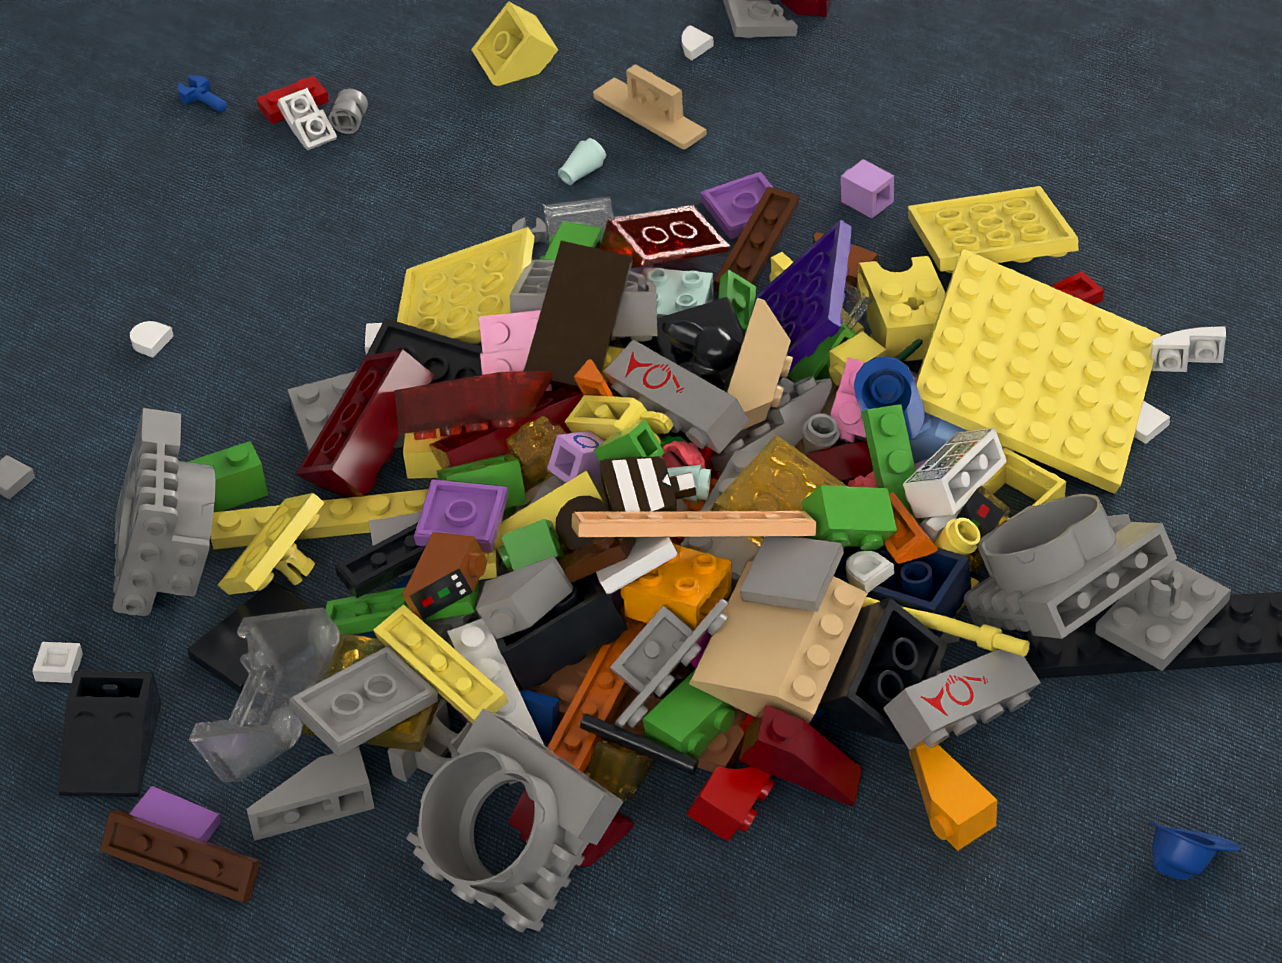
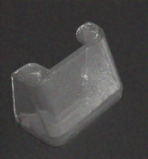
M323 607L242 619L237 634L240 638H247L248 654H243L240 662L248 671L249 676L229 721L218 720L213 721L212 724L210 722L196 723L189 738L222 782L234 783L246 780L294 747L298 741L304 723L289 708V698L323 681L340 639L338 627L333 623Z

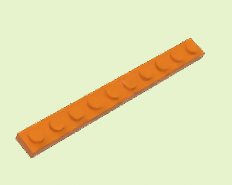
M710 478L709 495L716 485L717 479ZM682 499L689 507L686 511H701L706 500H698V503ZM670 537L672 543H675L679 546L682 544L685 538ZM624 605L620 612L628 630L621 633V636L613 643L601 646L547 747L582 773L585 772L602 737L580 729L581 720L587 713L606 722H611L629 685L611 671L610 667L647 625V623L625 617Z

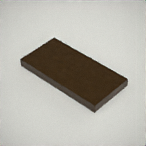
M566 241L560 242L523 372L524 379L581 391L574 376L589 359H592L602 375L633 262L632 256Z

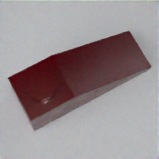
M765 705L747 726L739 761L852 807L855 804L862 768L804 720Z

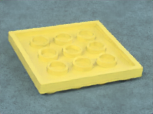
M1041 186L908 206V219L940 272L953 273L962 249L980 255L997 264L1008 261L1024 263L1041 256L1062 257L1067 252L1079 251L1077 235Z
M529 227L406 269L397 322L470 344L481 343L479 317L511 313L510 294L522 271L531 263L534 235Z

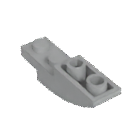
M813 376L795 382L793 384V391L782 393L778 408L770 406L765 421L747 429L748 435L743 438H733L720 454L717 453L710 458L715 471H723L735 450L770 455L778 460L784 457L803 438L802 429L804 423L813 415L821 413L833 386L831 379L815 380Z

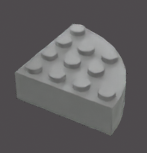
M531 260V263L524 268L510 294L511 313L542 309L555 260ZM633 271L629 273L611 341L615 340L616 337L630 336V339L635 341H648L652 339V336H658L656 286L653 282H645V277Z

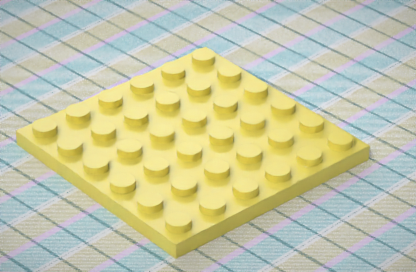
M962 249L915 382L923 402L924 412L968 431L995 428L1002 446L1115 494L1122 483L1154 359H1151L1152 340L1160 337L1161 334L980 255Z

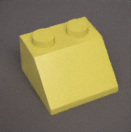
M509 1L471 49L492 84L496 86L540 74L558 51L538 18Z

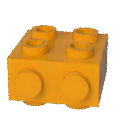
M673 543L678 553L674 558L621 588L625 617L648 624L656 613L665 606L694 631L722 598L726 601L732 593V561Z

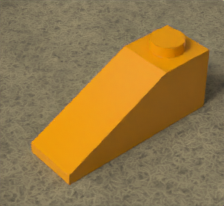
M926 744L909 750L930 825L938 838L947 840L959 851L996 826L997 799L939 745L928 748Z

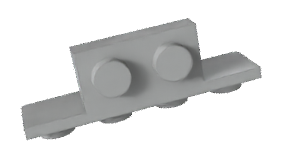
M722 598L694 631L665 606L656 613L610 667L611 671L639 694L615 722L616 726L622 729L628 724L631 728H634L649 710L644 706L646 701L653 693L660 698L674 682L675 678L671 675V672L681 662L687 666L702 649L697 644L706 632L713 636L728 619V616L723 613L729 604Z

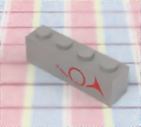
M632 340L604 370L605 375L612 384L609 389L615 397H631L641 402L647 411L666 414L673 423L670 431L678 433L680 430L686 434L693 444L701 449L707 446L720 454L749 422L737 398L635 340Z
M998 649L905 688L883 709L909 750L926 744L928 748H932L947 739L952 731L956 736H959L973 728L979 719L982 720L983 724H986L1000 716L1006 707H1008L1010 712L1021 708L1031 700L1029 693L1041 682L1023 656Z

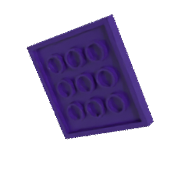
M842 220L837 222L756 295L755 303L757 298L765 300L791 340L787 355L793 357L788 375L799 361L805 356H811L816 351L818 345L828 336L833 337L842 325V304L846 297L844 293L845 280L849 272L847 268L848 255L852 248L850 243L852 227Z

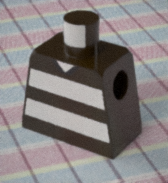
M661 456L600 460V480L609 512H676L677 499L696 495L692 473L669 477L665 459Z

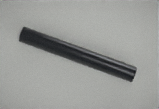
M587 713L581 720L580 729L691 775L697 769L699 760L626 729H621L614 724Z

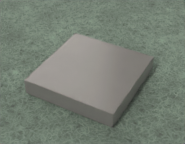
M765 536L740 589L742 601L818 612L844 553L842 544L793 536Z

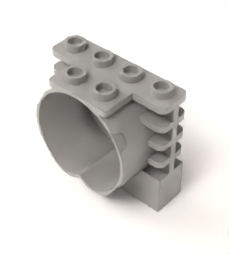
M147 408L142 409L115 513L114 544L117 545L115 548L116 562L113 584L115 595L112 608L118 613L140 616L149 615L156 592L195 596L210 549L215 502V471L211 465L183 462L177 459L181 442L180 413Z
M1091 494L1071 495L1037 506H1028L980 538L979 543L976 545L990 577L966 592L964 602L976 626L982 627V625L986 624L996 628L1002 627L1005 630L1017 629L1024 632L1031 630L1033 636L1063 639L1176 560L1177 557L1163 523L1131 522L1125 527L1121 524L1111 525L1097 496Z
M482 709L457 749V752L461 755L444 763L427 784L420 801L417 832L410 831L406 839L416 846L413 854L424 862L421 868L440 881L446 878L454 884L451 891L459 898L471 904L476 900L492 910L496 906L505 913L502 920L520 932H524L526 928L540 931L544 925L541 919L547 909H554L558 903L554 898L560 888H567L571 882L568 876L575 864L581 866L585 858L582 856V853L588 843L598 844L624 801L503 716ZM520 781L524 784L530 799L534 801L533 828L529 840L519 857L507 869L494 875L482 864L475 849L474 826L476 817L482 804L494 790L506 783Z

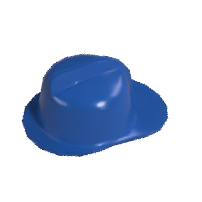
M887 356L873 358L864 363L856 373L854 381L855 396L861 412L867 409L902 404L909 441L914 439L923 427L925 413L916 382L909 368L898 359Z
M1151 821L1148 822L1156 826L1151 849L1154 856V869L1175 879L1185 880L1195 875H1201L1219 850L1238 852L1242 849L1240 845L1218 836L1192 830L1167 828Z

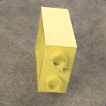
M1004 448L1003 452L1007 462L978 490V492L989 499L1006 483L1036 500L1037 502L1032 506H1037L1048 501L1064 498L1066 481L1059 478L1056 474L1050 473L1030 462L1027 458ZM1004 515L995 528H997L1010 518Z

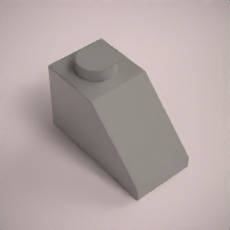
M551 557L486 581L476 610L495 639H499L530 628L573 591V585L556 558Z

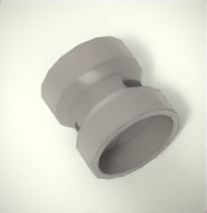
M344 89L339 92L335 105L329 115L331 126L336 131L344 134L356 132L368 108L366 96L355 89Z

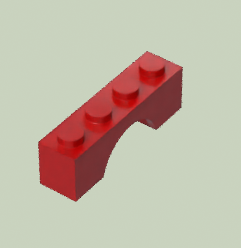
M748 713L740 724V728L745 734L747 726L755 718ZM717 766L703 785L686 815L728 842L738 829L744 833L746 832L758 813L752 808L756 799L760 802L765 800L775 781L769 778L771 774L752 766L742 769H729Z

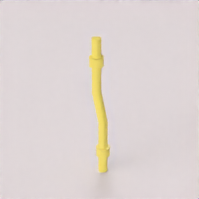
M866 597L861 608L877 603L879 600ZM903 607L928 629L976 642L979 648L989 651L1000 649L1023 657L1029 651V641L1002 634V630L986 624L979 627L943 615Z

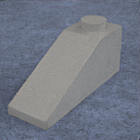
M355 747L339 757L335 753L318 757L248 807L246 810L254 841L375 809L370 783L359 747Z

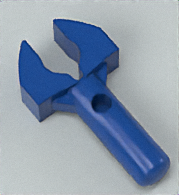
M188 76L190 88L178 82L180 100L184 104L188 105L195 100H199L218 112L226 110V101L209 92L211 88L207 78L203 76Z

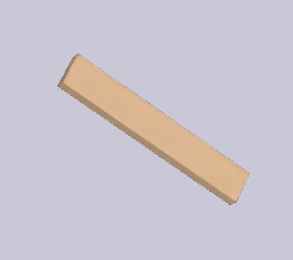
M805 511L572 513V528L578 537L816 536V521Z

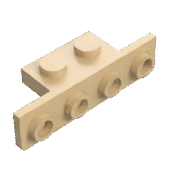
M636 64L626 70L627 84L614 77L593 91L594 99L681 149H687L707 135V129L683 116L682 90Z

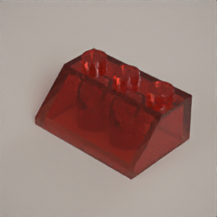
M692 205L608 218L599 249L632 256L633 262L630 270L725 253L728 252L730 246L695 206Z

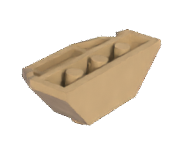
M760 298L756 300L727 390L728 394L737 398L749 419V422L741 430L765 421L770 406L778 408L784 387L777 384L780 377L787 378L793 357L787 355L791 340L765 300Z

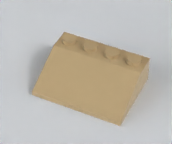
M748 561L728 601L729 604L723 612L728 616V619L711 637L689 684L754 717L758 715L765 705L800 718L809 724L815 715L868 593L833 576L818 612L742 601L740 589L753 561Z

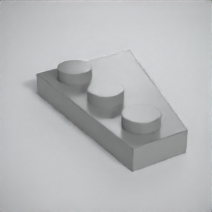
M723 0L735 37H792L797 35L798 25L793 20L787 21L783 16L784 10L778 4L773 5L769 0Z

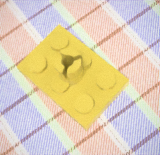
M314 493L284 499L219 582L218 586L228 595L256 590L261 591L273 579L274 573L272 570L274 568L284 574L293 585L302 582L303 577L300 575L303 574L307 577L313 569L315 562L298 550L297 544L294 541L302 531L307 532L315 525L320 517L317 512L324 502Z

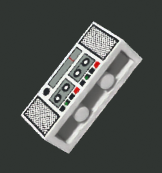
M995 428L956 433L903 483L905 496L911 505L915 519L955 514L969 500L974 491H978L1007 462Z

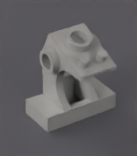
M438 697V702L420 711L389 748L388 755L393 777L407 782L417 768L434 775L444 763L461 755L457 752V749L473 724L467 720L468 723L459 734L449 730L451 726L447 702ZM448 752L451 753V758H444Z

